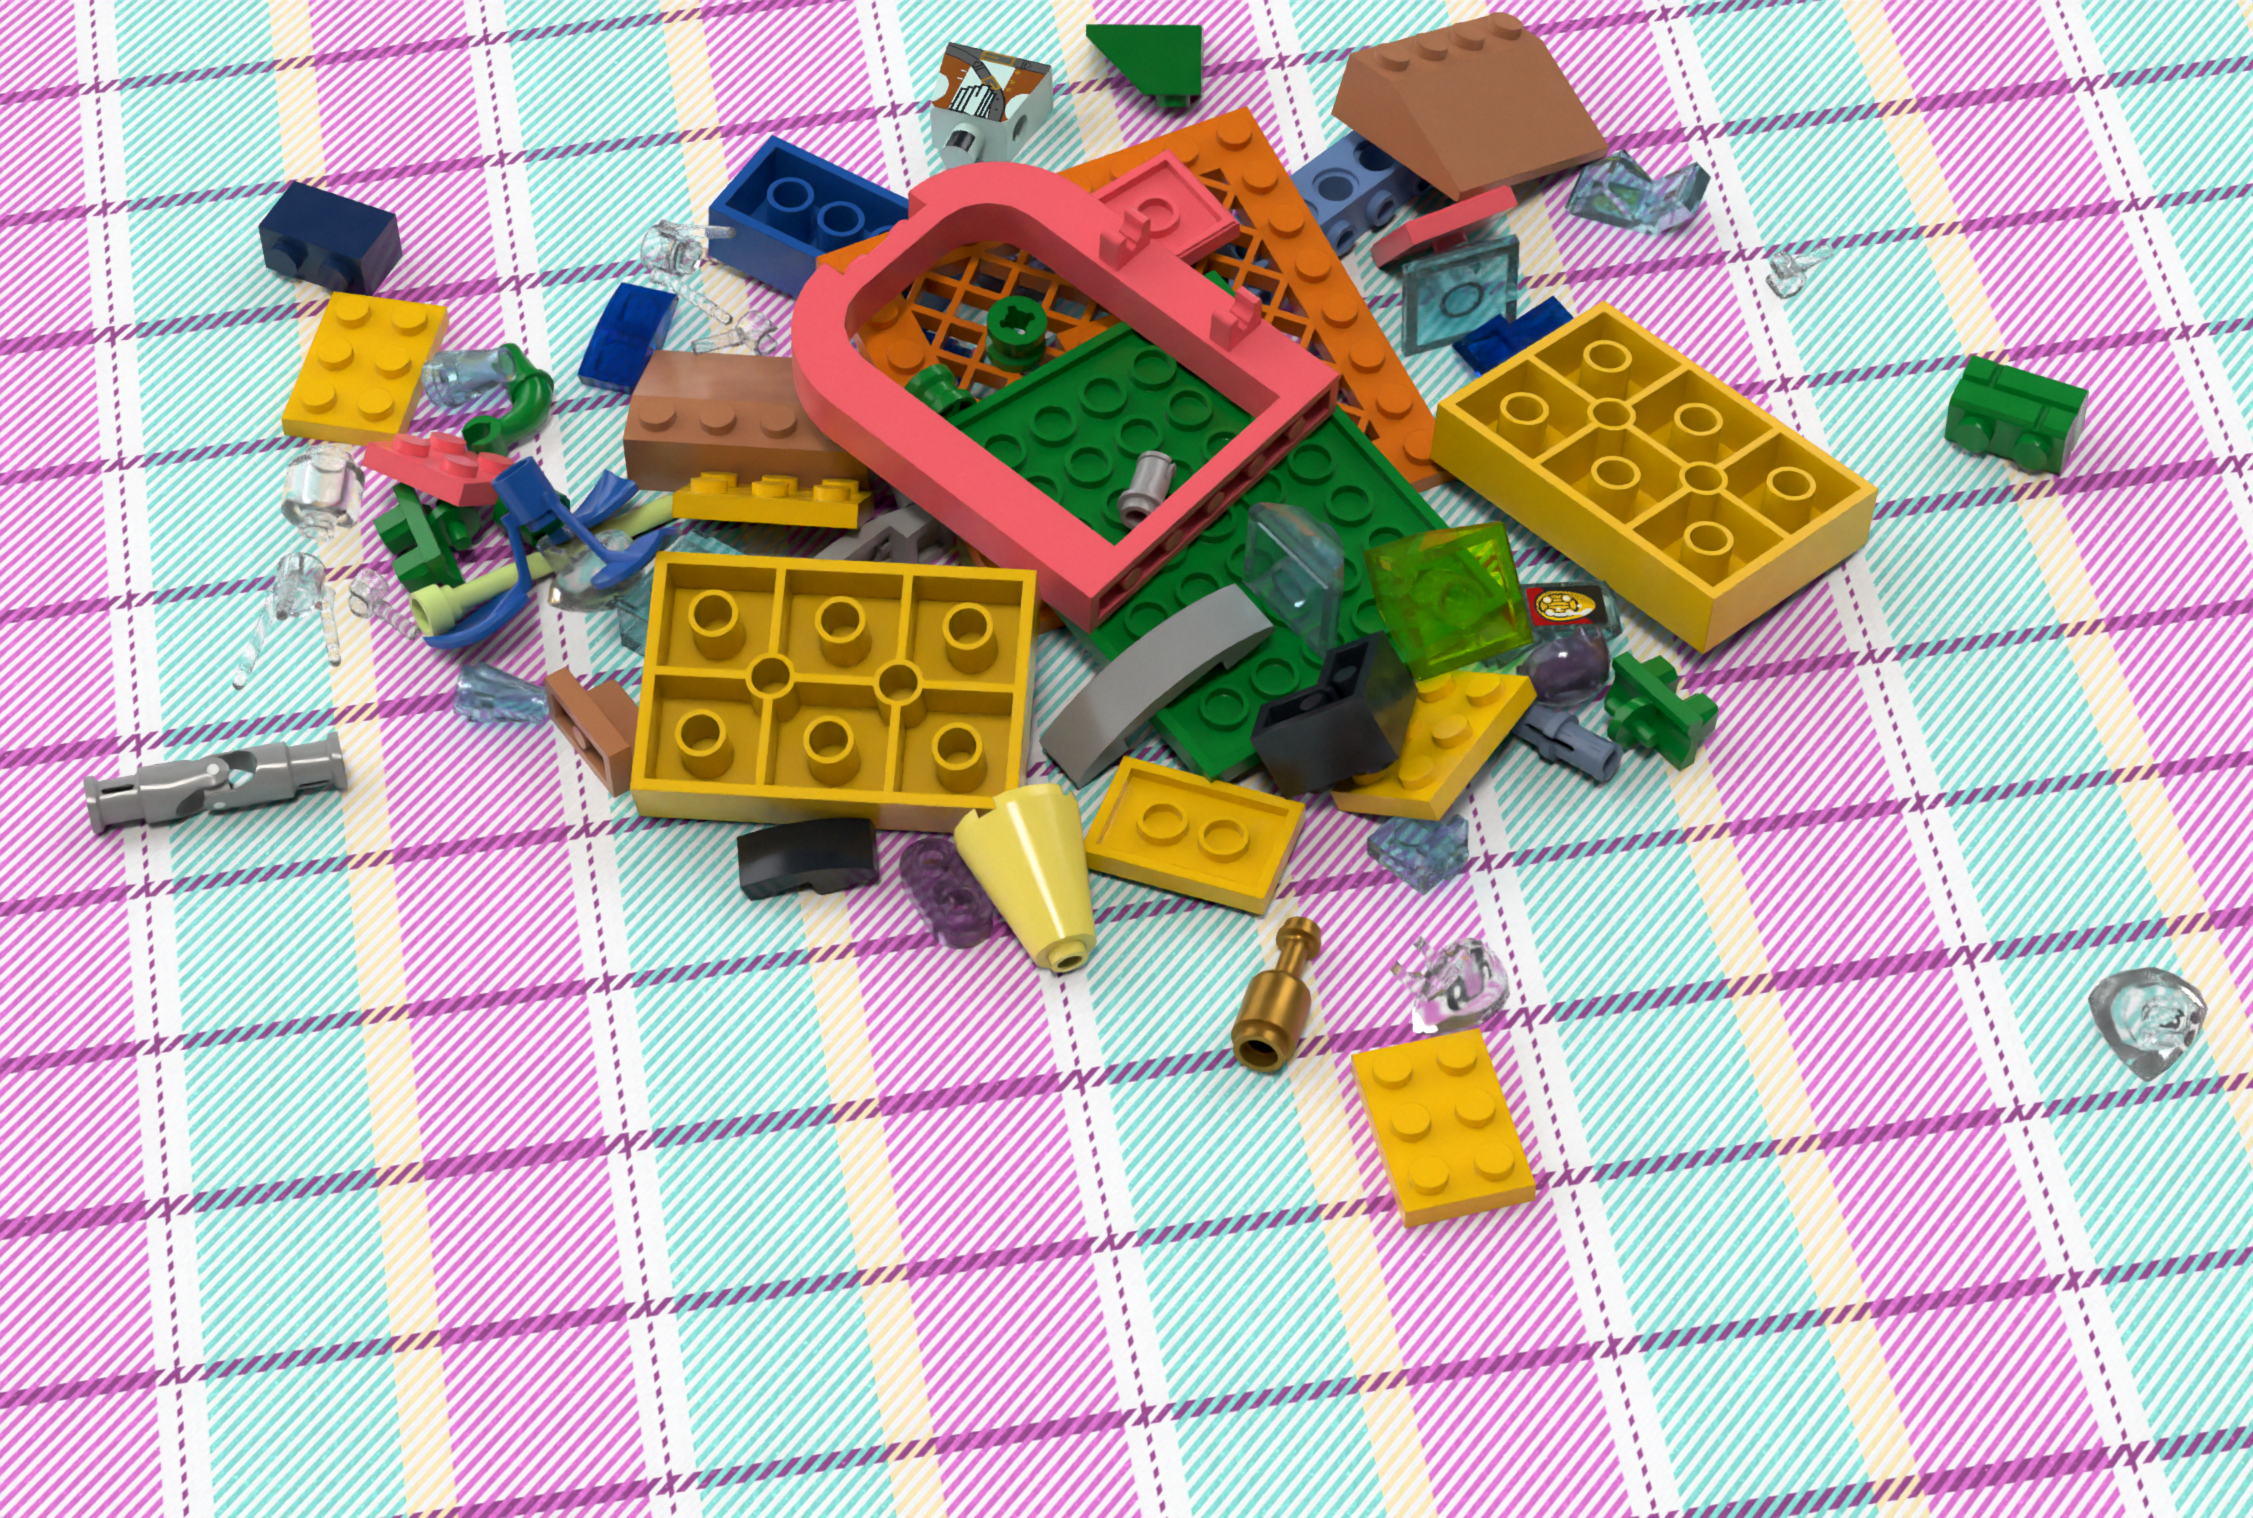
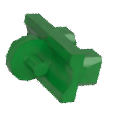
M402 482L393 486L392 488L399 505L374 519L373 523L382 541L393 555L398 554L415 543L418 545L391 562L399 581L410 594L439 582L443 585H449L452 589L465 584L466 580L450 546H454L457 550H465L472 544L471 538L477 533L481 525V518L476 506L457 507L438 499L436 501V508L433 509L430 505L421 503L415 488Z
M1627 651L1613 658L1611 667L1615 671V678L1604 700V710L1612 717L1607 729V737L1612 742L1620 744L1622 748L1630 747L1638 741L1647 749L1653 747L1679 771L1694 764L1698 742L1715 731L1719 713L1718 705L1703 692L1700 694L1695 693L1684 700L1676 695L1679 677L1675 667L1661 655L1643 663H1640Z

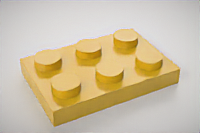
M333 291L281 417L284 435L367 446L368 442L394 441L395 434H407L449 326L447 306Z
M705 471L701 472V477L691 478L689 484L673 493L672 518L858 529L874 516L875 492L859 491V481L851 479H823L822 485L806 488L798 487V477L763 475L761 476V481H754L752 484L737 483V473Z
M1429 668L1416 682L1418 694L1399 759L1378 773L1367 774L1364 771L1340 780L1330 791L1339 811L1439 821L1538 696L1529 676Z
M1123 756L1084 840L1087 868L1264 915L1306 820V803L1290 799L1286 800L1283 797L1219 780L1210 783L1204 776Z
M1480 1028L1351 1055V1072L1404 1228L1535 1201L1536 1183Z

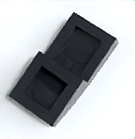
M827 818L778 825L737 837L740 888L751 901L809 881L820 895H824L879 876L876 830L874 823L868 818Z

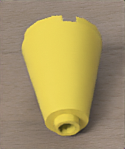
M1032 784L1009 790L993 797L996 809L981 818H978L974 808L963 817L954 829L953 841L959 855L1035 964L1039 967L1051 968L1054 972H1067L1084 964L1089 958L1088 953L1095 947L1097 939L1080 808L1075 794L1070 790L1068 796L1064 795L1059 784Z

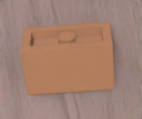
M567 667L544 677L550 719L614 798L629 791L639 707L621 685L613 679L585 691Z

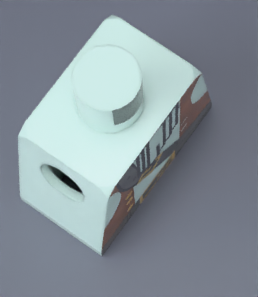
M949 42L944 53L930 104L932 144L941 150L940 157L943 163L952 169L962 165L973 164L976 158L991 162H1011L1053 110L1052 66Z

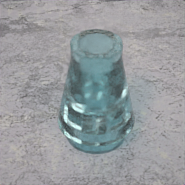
M505 346L494 349L438 351L433 359L427 360L422 368L423 386L430 401L437 407L446 405L450 409H457L495 387L513 381L516 377L514 357Z
M482 661L478 663V666L462 665L454 694L453 713L467 716L468 723L529 722L539 725L543 724L548 707L546 687L537 686Z

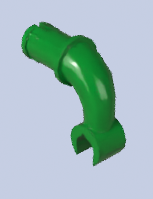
M506 343L494 350L489 359L492 372L509 391V400L513 405L512 409L498 419L489 415L472 418L461 430L463 438L467 442V450L475 452V454L479 455L480 452H488L507 457L509 445L535 432L547 420L553 397L554 381L548 372L537 369L515 343Z

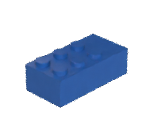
M771 135L708 207V255L798 298L805 283L816 271V257L889 232L899 221L903 219L908 220L909 199ZM964 273L950 278L961 281ZM910 290L908 292L902 293L905 300L907 299ZM925 292L919 305L943 312L952 300ZM920 327L924 334L928 331V329Z

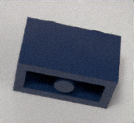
M297 181L292 182L258 225L266 268L284 276H292L325 287L332 292L373 296L403 256L396 214Z

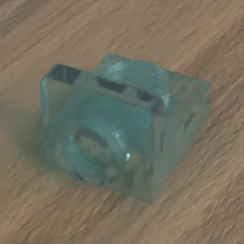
M1459 814L1453 816L1444 825L1433 820L1393 816L1367 838V855L1424 896L1443 879L1446 881L1453 879L1465 866L1469 857V821Z

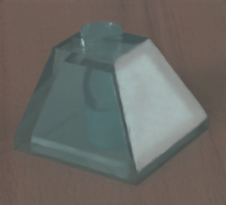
M1516 234L1488 237L1467 244L1457 245L1403 265L1401 351L1405 358L1516 327L1520 241Z
M1257 502L1249 508L1242 582L1324 660L1327 650L1335 648L1337 642L1344 585V546L1342 541L1329 524L1325 522L1319 523L1303 506Z

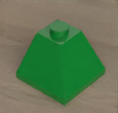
M1086 24V37L1143 95L1156 96V107H1190V96H1202L1204 28L1202 25Z

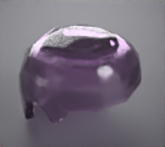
M1595 626L1592 635L1584 627H1579L1574 632L1573 637L1557 639L1535 649L1522 665L1516 667V675L1529 676L1538 695L1534 700L1535 702L1550 707L1576 706L1591 699L1609 679L1611 654L1601 626Z

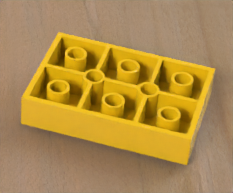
M1604 300L1440 401L1437 405L1430 459L1702 654H1705L1867 544L1879 490L1873 484Z
M658 551L655 557L630 792L639 816L789 824L827 818H868L874 823L875 829L954 833V829L959 822L974 808L978 818L996 809L993 797L1003 792L1026 786L1041 610V593L1037 570Z

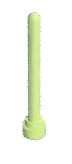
M665 495L588 530L608 548L674 519L672 518L673 495ZM577 535L560 544L551 545L526 556L532 581L588 557L594 554V552ZM512 562L453 589L449 585L439 588L436 584H431L409 595L410 608L422 633L426 637L444 634L454 629L455 621L463 618V611L511 589L518 580L516 563Z

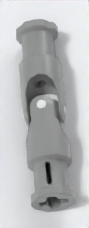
M338 731L328 733L327 739L323 741L289 747L282 741L212 754L200 760H180L138 767L135 775L97 781L94 776L84 777L83 781L93 833L103 832L105 825L144 818L149 824L194 815L207 809L223 810L292 798L295 796L296 790L333 783L338 789L348 787ZM232 769L254 774L249 781L237 789H234L229 781V772Z

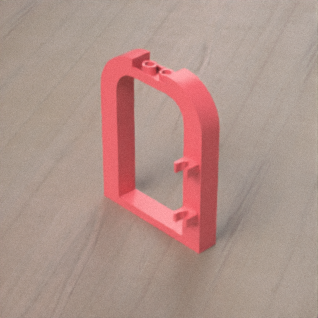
M994 161L958 166L938 173L909 191L908 220L903 219L896 223L889 231L886 239L869 254H862L856 257L848 265L844 275L824 262L808 279L798 296L792 315L791 350L793 383L803 409L814 424L831 440L999 567L1037 570L1041 598L1090 635L1336 411L1340 374L1261 318L1262 300L1243 286L1236 290L1235 298L1150 238L1151 220L1134 207L1129 206L1124 211L1123 218L1069 179L1036 166ZM994 241L1009 243L1030 253L1256 419L1118 544L1112 545L866 361L850 344L849 341L865 322L939 259L958 247L975 242Z

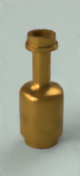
M1295 916L1285 921L1276 935V944L1281 953L1275 970L1261 971L1251 979L1247 986L1231 1031V1040L1234 1044L1233 1053L1237 1060L1252 1070L1259 1072L1278 1070L1284 1062L1294 1055L1311 1007L1310 990L1299 978L1305 961L1316 957L1321 948V929L1314 921L1308 918Z

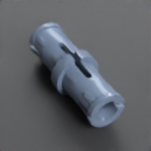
M1535 701L1531 703L1510 730V732L1538 746L1539 752L1543 757L1551 761L1563 759L1593 775L1599 781H1606L1614 774L1623 754L1620 744L1612 743L1580 726L1577 716L1563 710L1556 713Z

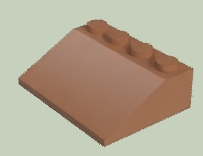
M1494 12L1488 16L1466 22H1458L1448 27L1426 33H1418L1415 36L1389 43H1381L1375 47L1350 53L1331 115L1456 202L1467 200L1504 185L1509 187L1606 157L1609 145L1544 42L1525 29L1518 18L1503 12Z
M655 350L632 394L623 435V447L627 478L635 481L639 490L675 492L689 484L691 478L701 477V472L705 471L737 473V483L752 484L754 481H761V476L786 475L798 477V487L813 488L814 485H822L823 479H851L859 481V491H872L875 472L824 434L803 409L793 383L792 357Z

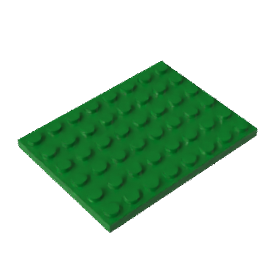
M1215 270L1204 275L1235 298L1236 293ZM1122 321L946 420L1115 546L1132 531V529L1122 523L1117 504L1120 495L1124 491L1129 490L1136 470L1137 460L1141 453L1146 451L1162 452L1172 459L1170 464H1176V474L1171 480L1166 500L1256 418ZM1336 404V411L1090 635L1050 604L1048 605L1104 669L1132 644L1174 614L1201 598L1236 583L1274 625L1276 631L1228 670L1219 662L1148 720L1194 774L1204 776L1210 783H1213L1216 780L1228 782L1262 762L1250 741L1260 706L1316 685L1327 650L1384 630L1408 673L1489 626L1513 602L1514 597Z

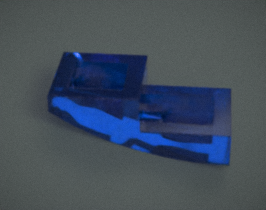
M621 282L602 313L577 373L581 383L632 395L652 357L653 351L663 349L679 302L678 295Z
M1553 295L1511 323L1501 313L1452 344L1451 347L1453 353L1477 379L1568 323L1574 317Z

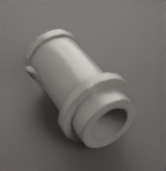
M1146 451L1138 457L1129 490L1124 491L1120 495L1117 504L1120 519L1128 528L1133 530L1164 502L1177 468L1175 463L1170 464L1172 459L1168 455L1158 451Z

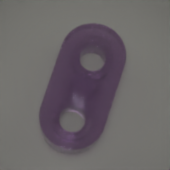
M925 838L909 845L903 851L899 861L901 886L934 939L940 944L953 949H968L983 943L993 930V903L959 855L956 846L950 841L940 838ZM960 905L967 906L965 909H956Z

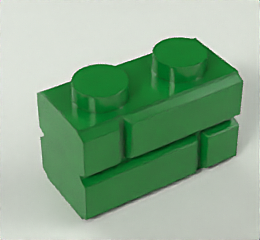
M1972 355L1963 372L1962 379L1959 380L1950 398L1944 438L1957 442L1961 447L1969 451H1986L2014 460L2026 469H2043L2061 475L2070 458L2071 451L2074 449L2083 430L2089 390Z

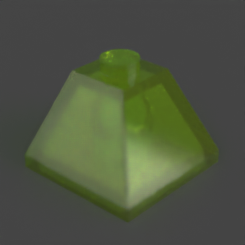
M1496 521L1419 532L1363 551L1378 612L1417 681L1421 682L1534 643L1504 522Z

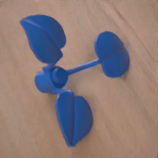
M533 456L526 457L504 470L491 482L492 487L509 510L500 520L508 531L518 571L517 582L511 589L489 600L455 626L454 629L440 636L422 638L428 646L438 649H455L471 645L497 631L530 601L527 592L531 590L533 583L519 530L521 525L526 524L530 532H535L558 517L564 526L549 536L548 540L551 545L560 544L577 535L607 564L590 580L594 589L611 587L635 575L656 557L658 551H664L670 547L683 532L679 527H666L640 537L624 551L608 550L587 528L603 521L627 503L639 491L636 482L620 478L611 471L604 469L601 478L593 490L572 514L560 502V496Z

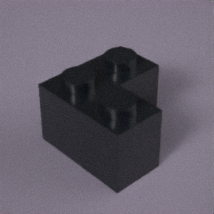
M1380 630L1327 650L1316 685L1262 704L1251 733L1250 741L1286 800L1306 792L1311 794L1323 793L1334 787L1342 779L1364 771L1367 774L1378 773L1399 759L1418 694V688L1384 630Z

